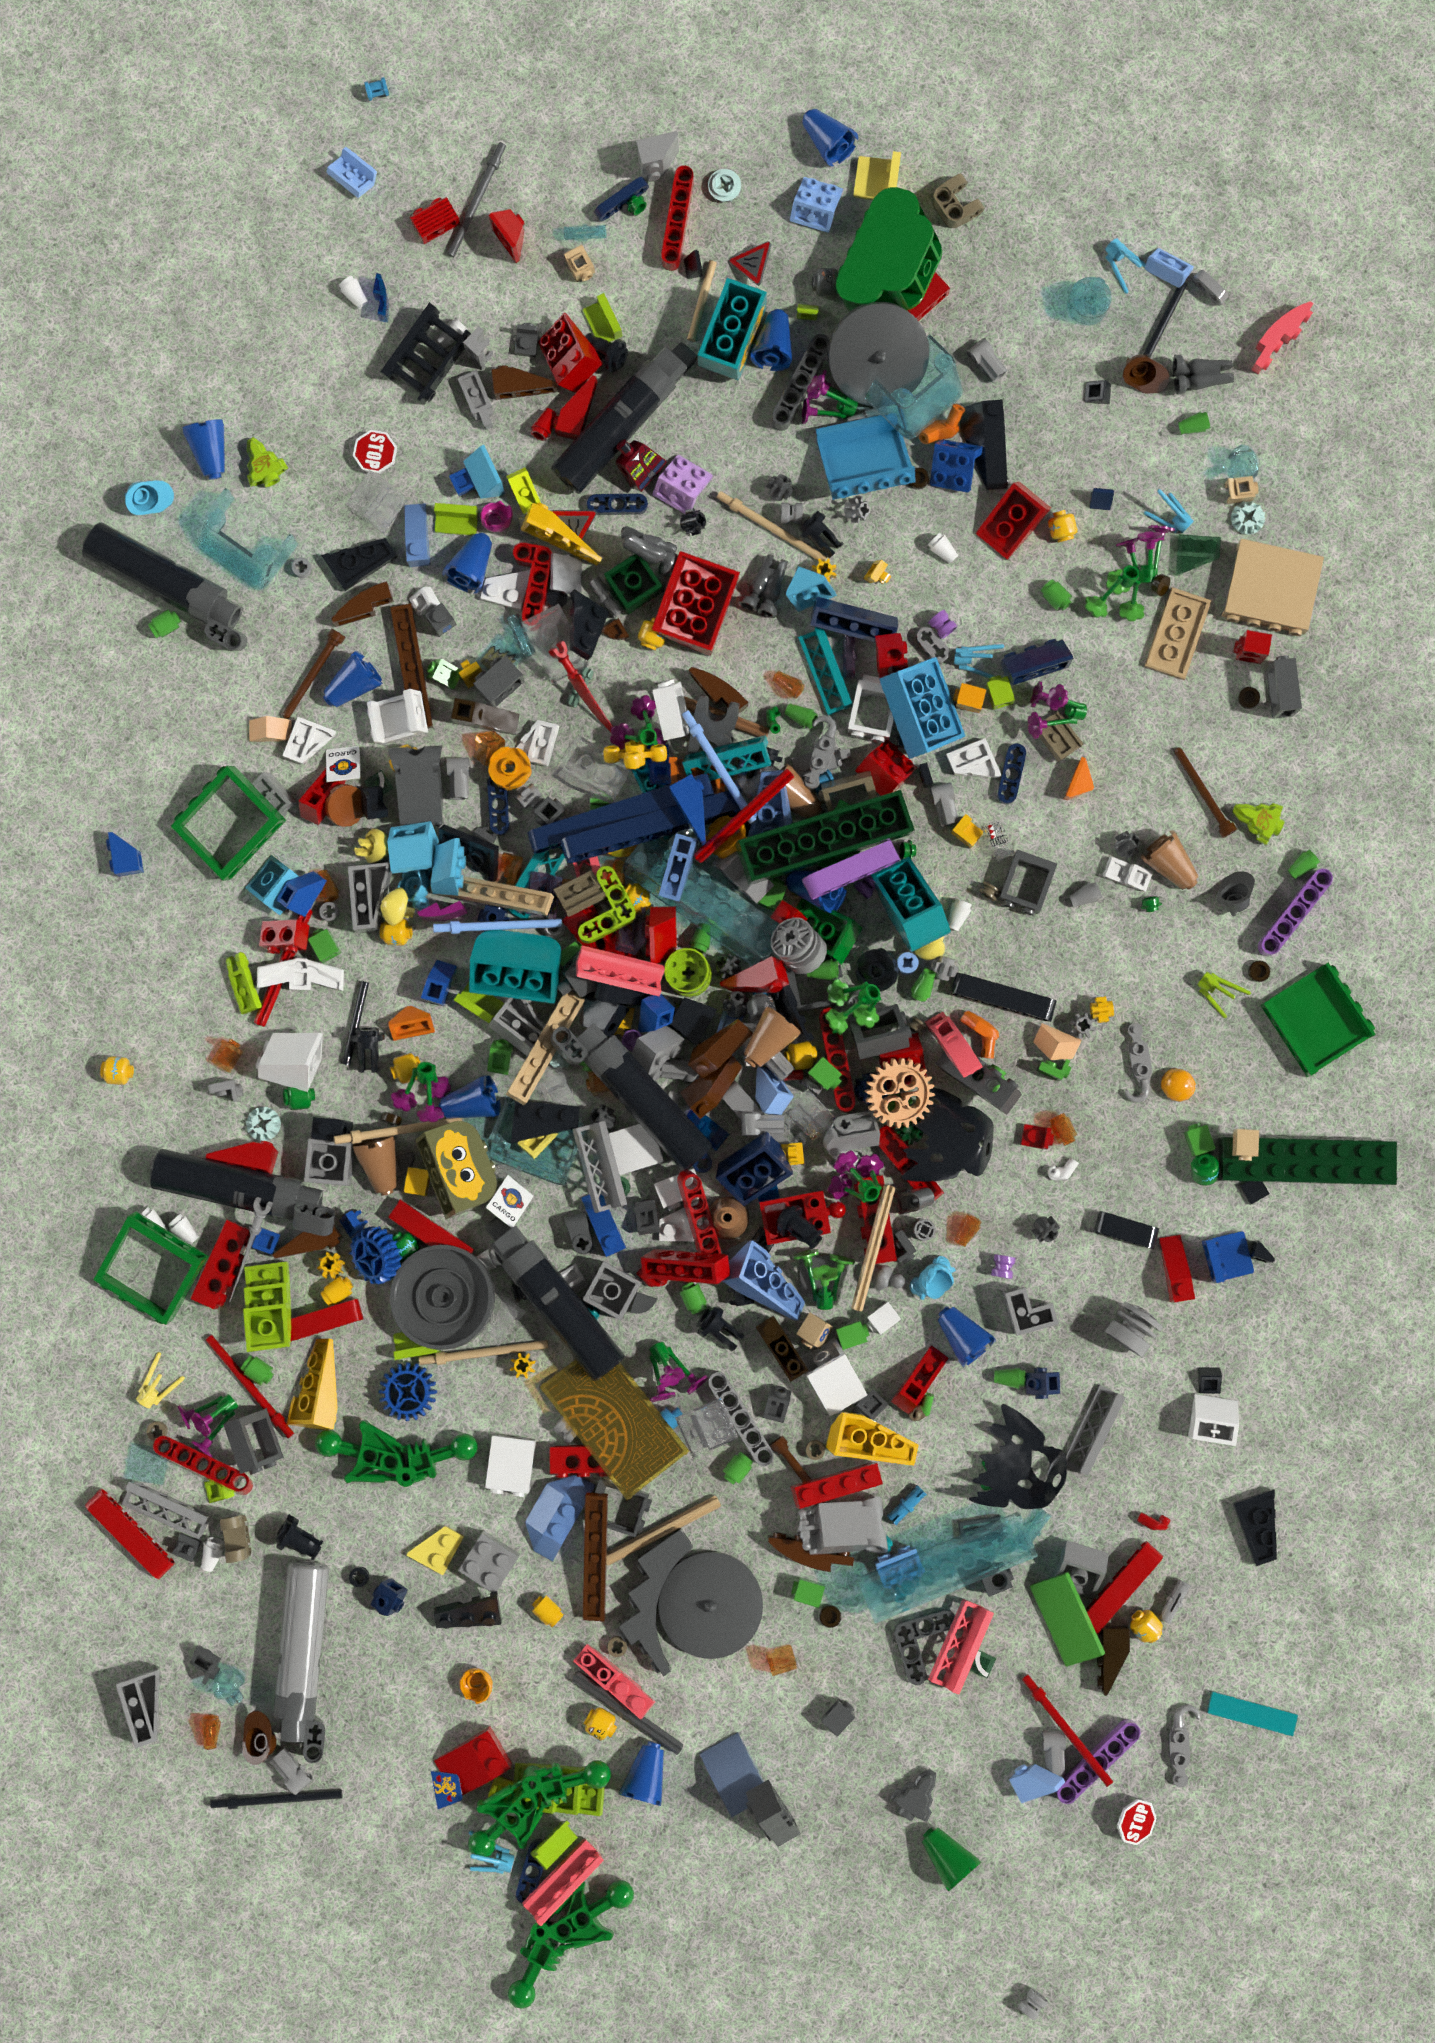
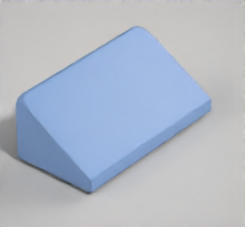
M1157 248L1148 257L1145 270L1178 288L1183 285L1194 268L1191 264L1160 248Z

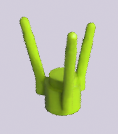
M1206 972L1197 984L1201 988L1199 992L1208 999L1223 1018H1227L1225 1012L1208 991L1213 993L1217 989L1226 996L1235 999V995L1219 985L1220 982L1247 995H1250L1251 992L1218 977L1214 973Z

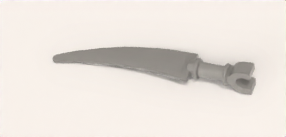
M259 1197L254 1201L255 1217L252 1225L249 1226L251 1235L228 1307L240 1280L255 1236L261 1232L263 1218L266 1217V1214L269 1213L273 1206V1202L269 1201L266 1207H262L260 1205L262 1198Z

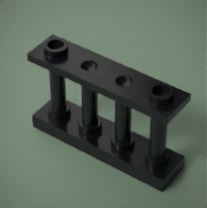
M430 302L380 371L390 380L394 377L400 378L419 392L420 395L417 399L424 405L427 401L430 402L434 398L435 390L463 350H465L463 342L471 335L468 330H465L461 335L439 319L440 311ZM435 325L457 342L450 352L427 336L426 332L430 326ZM418 343L425 344L445 359L438 370L415 353L414 349ZM406 360H411L433 376L426 387L402 370Z

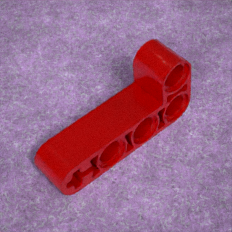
M518 543L513 548V556L516 563L531 568L522 611V621L528 630L535 631L541 627L546 596L551 579L552 552L545 546ZM527 551L529 554L526 558H519L518 553ZM546 554L549 556V559L546 562H540L538 560L539 557ZM537 575L545 576L543 582L538 583L534 581ZM539 595L541 600L538 603H533L530 601L531 597ZM531 609H533L536 620H533L532 623H529L528 619H531Z

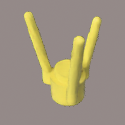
M160 1352L156 1354L144 1383L138 1391L140 1394L136 1398L146 1408H151L153 1404L158 1405L168 1393L185 1379L184 1376H181L157 1396L159 1392L155 1387L162 1375L158 1374L151 1386L148 1383L161 1356Z

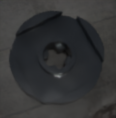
M883 948L871 949L863 953L857 960L856 976L860 984L864 982L874 984L879 988L880 992L890 988L900 974L895 958ZM874 965L880 967L881 975L879 973L874 974Z

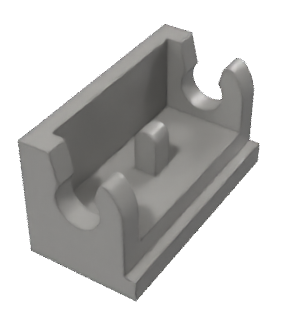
M478 326L463 344L467 356L483 370L485 364L492 358L493 351H490L487 356L484 355L483 350L489 345L490 339H484V330Z
M262 772L252 783L282 816H286L290 808H294L299 804L271 773Z

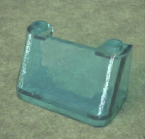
M507 1096L488 1139V1151L486 1152L488 1158L548 1182L566 1185L578 1155L573 1130L560 1132L533 1159L518 1146V1142L511 1144L515 1100ZM579 1121L578 1128L586 1126ZM586 1130L581 1131L583 1139L586 1134Z

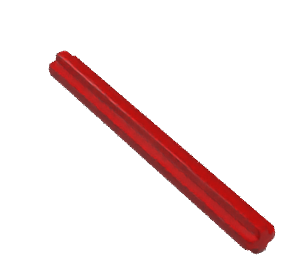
M785 769L709 839L705 845L694 853L695 859L700 863L707 859L794 778L792 772L789 769Z
M310 909L305 917L298 914L296 920L308 924L312 910ZM283 951L279 962L292 960L296 953ZM283 983L268 986L261 1003L262 1008H259L255 1017V1024L262 1027L266 1026Z

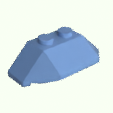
M577 1474L546 1484L525 1521L535 1552L553 1562L585 1505L586 1492L591 1493L595 1484L583 1477H577Z

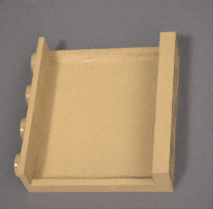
M1240 539L1236 547L1237 555L1222 617H1227V621L1235 623L1239 622V620L1245 621L1247 625L1252 627L1267 626L1270 631H1289V634L1292 636L1304 635L1309 630L1324 557Z

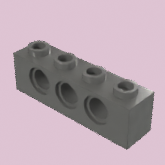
M944 1051L935 1064L943 1072L1007 1115L1022 1096L1021 1092L1017 1089L1019 1087L1017 1083L1010 1078L1007 1081L1001 1078L1002 1074L993 1067L991 1069L985 1067L986 1063L979 1057L977 1058L982 1064V1068L963 1078ZM984 1074L981 1080L976 1081L978 1075ZM1000 1085L998 1091L992 1092L995 1086Z

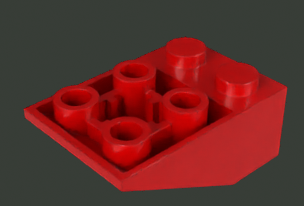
M565 312L538 341L557 384L574 393L602 365L595 348Z

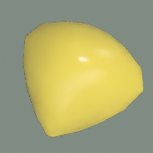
M372 828L366 834L365 839H358L362 847H355L354 852L356 855L365 856L367 863L379 862L389 854L388 835L379 829Z
M402 887L391 891L381 901L382 915L391 926L401 922L403 917L407 919L413 917L415 912L414 908L407 906L409 898Z
M944 937L915 950L914 953L917 957L925 960L939 958L945 952Z

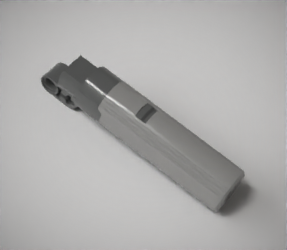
M292 1562L288 1565L279 1650L281 1657L279 1658L273 1716L282 1719L280 1741L303 1742V1756L308 1763H317L323 1756L325 1740L324 1722L319 1717H315L320 1672L319 1656L322 1651L330 1568L326 1564L315 1562ZM314 1725H318L316 1739H312V1728ZM312 1746L319 1749L315 1756L307 1754V1750Z

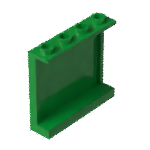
M1329 962L1260 1005L1306 1077L1314 1075L1321 1068L1368 1038L1376 1035L1373 1031L1375 1030L1373 1023L1364 1017L1362 1006L1358 1001L1352 999L1350 988L1346 983L1341 982L1338 977L1339 972L1334 965H1330Z

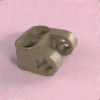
M961 173L939 186L933 196V206L949 228H957L971 221L985 209L979 199L962 207L955 194L964 189L968 182ZM938 197H946L947 201H939ZM955 213L959 217L953 219L949 216V214Z
M246 1515L219 1519L224 1536L226 1563L246 1560L251 1556V1547L249 1548L248 1545L250 1543L248 1526L245 1525V1521H247Z

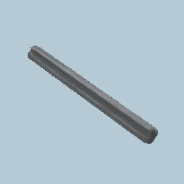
M577 1671L572 1681L674 1754L678 1755L681 1752L683 1743L646 1717L639 1719L609 1691L603 1689L598 1683L582 1672Z

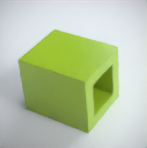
M1001 675L991 677L985 687L992 709L995 710L1012 705L1015 698L1008 676L1001 677Z

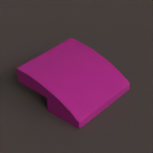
M461 901L444 909L435 903L417 912L424 921L429 922L447 921L468 914Z

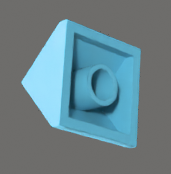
M482 445L463 461L480 499L502 496L505 494L501 479L485 446Z
M800 566L786 591L787 598L798 612L814 606L816 596L825 599L837 596L824 575Z

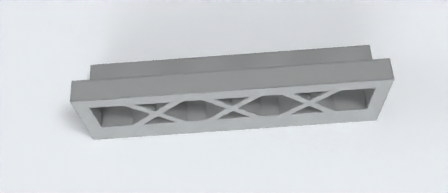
M602 1121L572 1129L594 1212L598 1213L627 1205L606 1122ZM581 1131H587L589 1138L587 1143L583 1141ZM589 1152L593 1154V1164L588 1161L587 1156ZM594 1173L599 1176L600 1182L598 1185L594 1183ZM600 1194L604 1196L606 1205L602 1207L599 1202Z
M1099 1384L1066 1453L1067 1466L1087 1476L1089 1475L1126 1397ZM1102 1391L1113 1396L1110 1404L1103 1407L1100 1406L1098 1400ZM1100 1411L1102 1417L1100 1424L1091 1426L1089 1421L1091 1413ZM1086 1423H1088L1089 1428L1084 1429ZM1098 1428L1094 1435L1093 1429ZM1090 1431L1093 1438L1091 1443L1082 1446L1080 1441L1081 1434ZM1078 1442L1079 1448L1074 1449ZM1088 1448L1085 1454L1083 1449ZM1081 1450L1083 1460L1080 1466L1069 1462L1071 1454Z
M135 1480L128 1482L125 1489L127 1493L122 1505L201 1540L212 1515ZM133 1493L142 1497L144 1503L135 1505L128 1501ZM153 1502L162 1506L163 1512L158 1514L152 1513L148 1503ZM173 1511L182 1515L183 1521L172 1522L168 1512ZM193 1520L202 1524L199 1532L196 1533L190 1530L187 1521Z

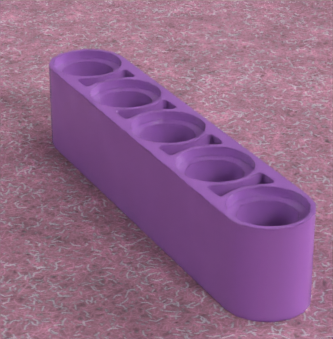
M891 840L812 873L803 878L802 882L813 900L887 868L900 861V858Z
M1319 869L1308 878L1259 941L1258 951L1261 955L1269 957L1281 949L1331 885L1333 876L1329 870ZM1318 874L1325 877L1324 885L1317 882ZM1304 891H1309L1312 894V901H1307L1304 898ZM1292 907L1299 910L1298 918L1291 915ZM1279 924L1286 927L1287 932L1285 935L1278 932ZM1265 941L1273 943V951L1266 950L1264 946Z
M1124 1719L1090 1753L1094 1758L1097 1756L1103 1758L1101 1766L1106 1771L1139 1739L1141 1734L1140 1728L1133 1720ZM1127 1726H1134L1133 1734L1129 1736L1124 1735V1729ZM1117 1741L1119 1744L1118 1748L1114 1751L1108 1750L1109 1743ZM1083 1758L1063 1777L1065 1783L1055 1793L1062 1803L1071 1804L1099 1777ZM1079 1772H1086L1087 1777L1083 1781L1076 1780L1077 1774ZM1070 1787L1071 1793L1068 1796L1060 1795L1062 1788Z

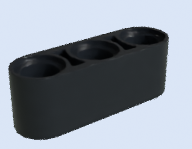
M601 982L597 983L594 997L602 1002L641 1005L642 999L651 996V994Z
M1099 1211L1094 1232L1154 1249L1159 1228Z

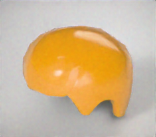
M1173 1068L1162 1076L1161 1089L1173 1101L1182 1102L1188 1100L1196 1089L1194 1078L1183 1069Z
M468 1669L460 1679L462 1694L465 1699L472 1700L475 1704L486 1701L492 1692V1678L483 1669Z

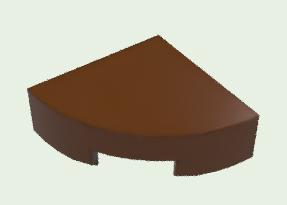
M619 618L605 625L602 629V633L610 639L624 640L629 638Z

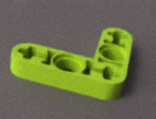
M603 866L597 871V880L605 892L612 909L583 923L579 927L578 936L584 943H593L630 924L635 919V908L616 872L610 866ZM603 872H606L607 874H612L610 876V881L612 883L610 887L606 879H601L603 877ZM613 890H620L622 897L619 900H613L610 897V893ZM626 900L627 903H624V907L627 911H632L630 918H626V916L621 917L623 914L621 906H618V908L615 906L621 905ZM604 918H610L613 921V926L605 929L601 926V921ZM594 923H597L601 933L598 934L597 930L591 933L592 937L583 936L585 928L589 931L595 928Z

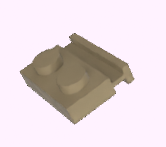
M1057 711L1045 720H1062L1064 717ZM1069 724L1047 726V728L1042 729V735H1039V738L1058 763L1084 745Z
M592 870L554 889V893L568 917L606 898V894Z

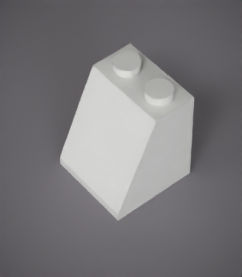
M273 1033L270 1041L266 1040L264 1044L263 1056H259L257 1059L256 1069H258V1078L308 1092L322 1059L323 1034Z
M835 1337L825 1342L821 1349L816 1347L800 1356L809 1370L806 1372V1375L829 1416L841 1413L844 1408L860 1402L867 1396L865 1389Z

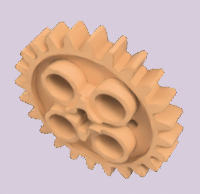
M891 1058V1065L884 1061L883 1069L875 1067L878 1072L877 1075L870 1073L873 1082L866 1081L871 1086V1089L865 1090L866 1093L870 1094V1097L866 1098L865 1101L872 1103L868 1107L870 1111L876 1110L873 1113V1117L881 1116L879 1122L884 1123L887 1120V1126L892 1127L895 1122V1127L900 1128L901 1123H903L908 1128L909 1121L916 1125V1117L924 1119L922 1112H930L926 1106L927 1104L933 1105L929 1097L935 1096V1094L930 1092L929 1089L935 1086L928 1083L932 1077L929 1075L924 1076L927 1070L925 1068L920 1069L921 1064L915 1063L913 1065V1060L908 1059L905 1064L904 1058H899L897 1063L895 1059ZM907 1075L912 1076V1082L909 1085L904 1084V1079ZM891 1080L892 1085L890 1089L884 1090V1082ZM915 1087H918L917 1091L903 1092L900 1094V1097H898L897 1095H890L882 1099V1095L899 1093V1089L909 1091L914 1089ZM911 1096L916 1097V1103L913 1106L908 1104ZM895 1101L896 1106L894 1110L888 1111V1103Z

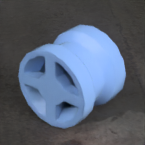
M910 952L901 954L897 959L900 972L905 975L914 973L919 964L916 955Z

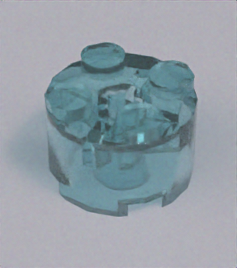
M1085 277L1074 284L1067 301V311L1072 319L1084 326L1095 325L1102 321L1112 301L1111 291L1105 280L1100 277Z

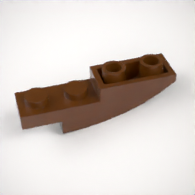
M773 1532V1536L768 1535V1542L776 1550L804 1566L831 1572V1563L853 1566L854 1555H850V1552L810 1555L809 1550L803 1549V1540L800 1539V1535H795V1538H786L785 1533Z

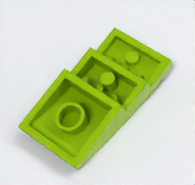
M289 1262L244 1267L246 1287L244 1288L245 1308L243 1309L247 1352L290 1347L291 1295Z
M517 1762L515 1763L514 1783L523 1778L524 1771L529 1766L551 1768L552 1765ZM560 1765L564 1775L584 1771L585 1769L584 1767ZM584 1784L567 1788V1803H564L560 1798V1803L557 1805L552 1800V1806L544 1808L542 1812L550 1814L558 1812L571 1815L586 1814L600 1817L603 1815L605 1787L593 1789ZM519 1786L518 1788L514 1789L513 1794H514L521 1786ZM540 1791L538 1792L539 1800L537 1809L540 1807L541 1800L543 1797ZM529 1798L522 1799L524 1801H531Z

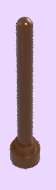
M331 628L327 634L328 642L282 714L285 719L291 717L334 647H338L345 640L346 637Z
M1177 747L1174 753L1219 823L1220 835L1222 838H1225L1238 830L1237 827L1230 820H1226L1182 748Z
M783 1435L769 1445L774 1453L777 1452L778 1455L781 1454L802 1482L812 1480L788 1450V1441Z

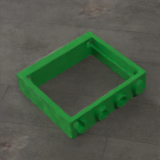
M235 766L221 767L216 773L217 777L203 786V792L189 801V807L177 814L174 818L175 822L171 825L222 881L231 880L287 821ZM230 778L269 820L223 867L185 825Z
M135 1211L125 1220L93 1280L99 1283L101 1288L115 1293L120 1300L128 1301L134 1305L138 1311L152 1316L153 1320L157 1323L167 1325L176 1316L209 1256ZM131 1228L192 1265L167 1311L107 1274Z

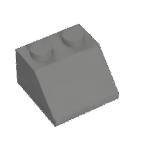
M677 131L636 140L638 160L643 178L651 182L659 180L661 176L665 175L679 152Z
M1067 1540L1061 1551L1054 1576L1069 1572L1078 1594L1094 1599L1106 1575L1109 1553Z

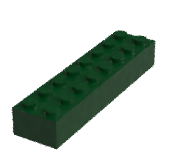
M898 790L738 840L735 846L748 885H752L877 846L889 840L892 841L908 836L915 829L902 791Z
M1233 1137L1219 1138V1181L1397 1185L1396 1141L1259 1138L1258 1157H1252V1161L1238 1160L1239 1156H1232Z

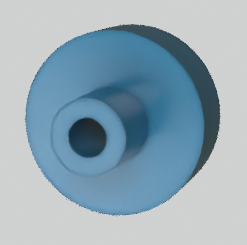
M667 1407L660 1412L673 1430L680 1425L677 1418L683 1413L678 1407L672 1412Z

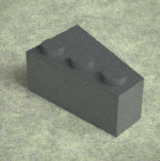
M769 1779L745 1792L749 1800L746 1805L750 1813L755 1815L758 1825L764 1830L769 1841L772 1840L779 1847L801 1834L795 1819Z

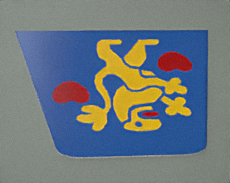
M431 1771L437 1809L462 1801V1791L457 1774Z

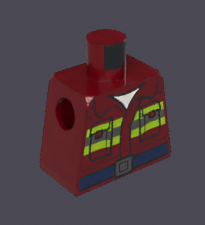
M623 439L616 446L621 453L616 459L617 467L629 486L640 492L645 489L667 463L664 458L639 441L633 440L629 444L626 439Z

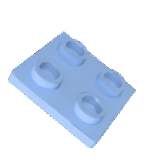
M804 177L795 196L789 221L829 233L843 188L817 181L814 178Z

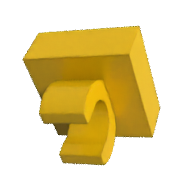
M883 560L874 561L863 579L869 583L877 581L882 584L884 582L888 583L891 575L884 571L888 564Z
M466 659L460 663L463 670L459 672V675L469 689L474 686L475 678L482 672V669L477 662L470 664Z
M802 1142L781 1144L790 1166L804 1164Z

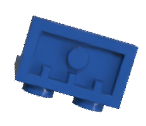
M946 439L935 443L930 485L961 492H970L974 462L977 457L982 455L983 446Z
M1243 1231L1201 1241L1212 1283H1221L1227 1279L1254 1273Z

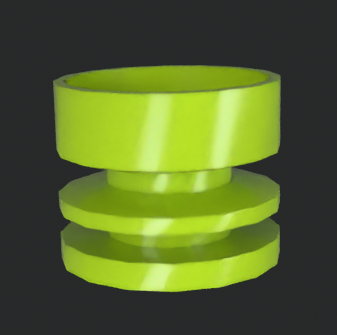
M683 948L676 950L665 963L664 973L666 980L674 992L681 996L690 998L699 996L711 984V967L703 954L695 949ZM689 969H691L692 973H695L694 975H691V979H688L686 975H684L688 973Z

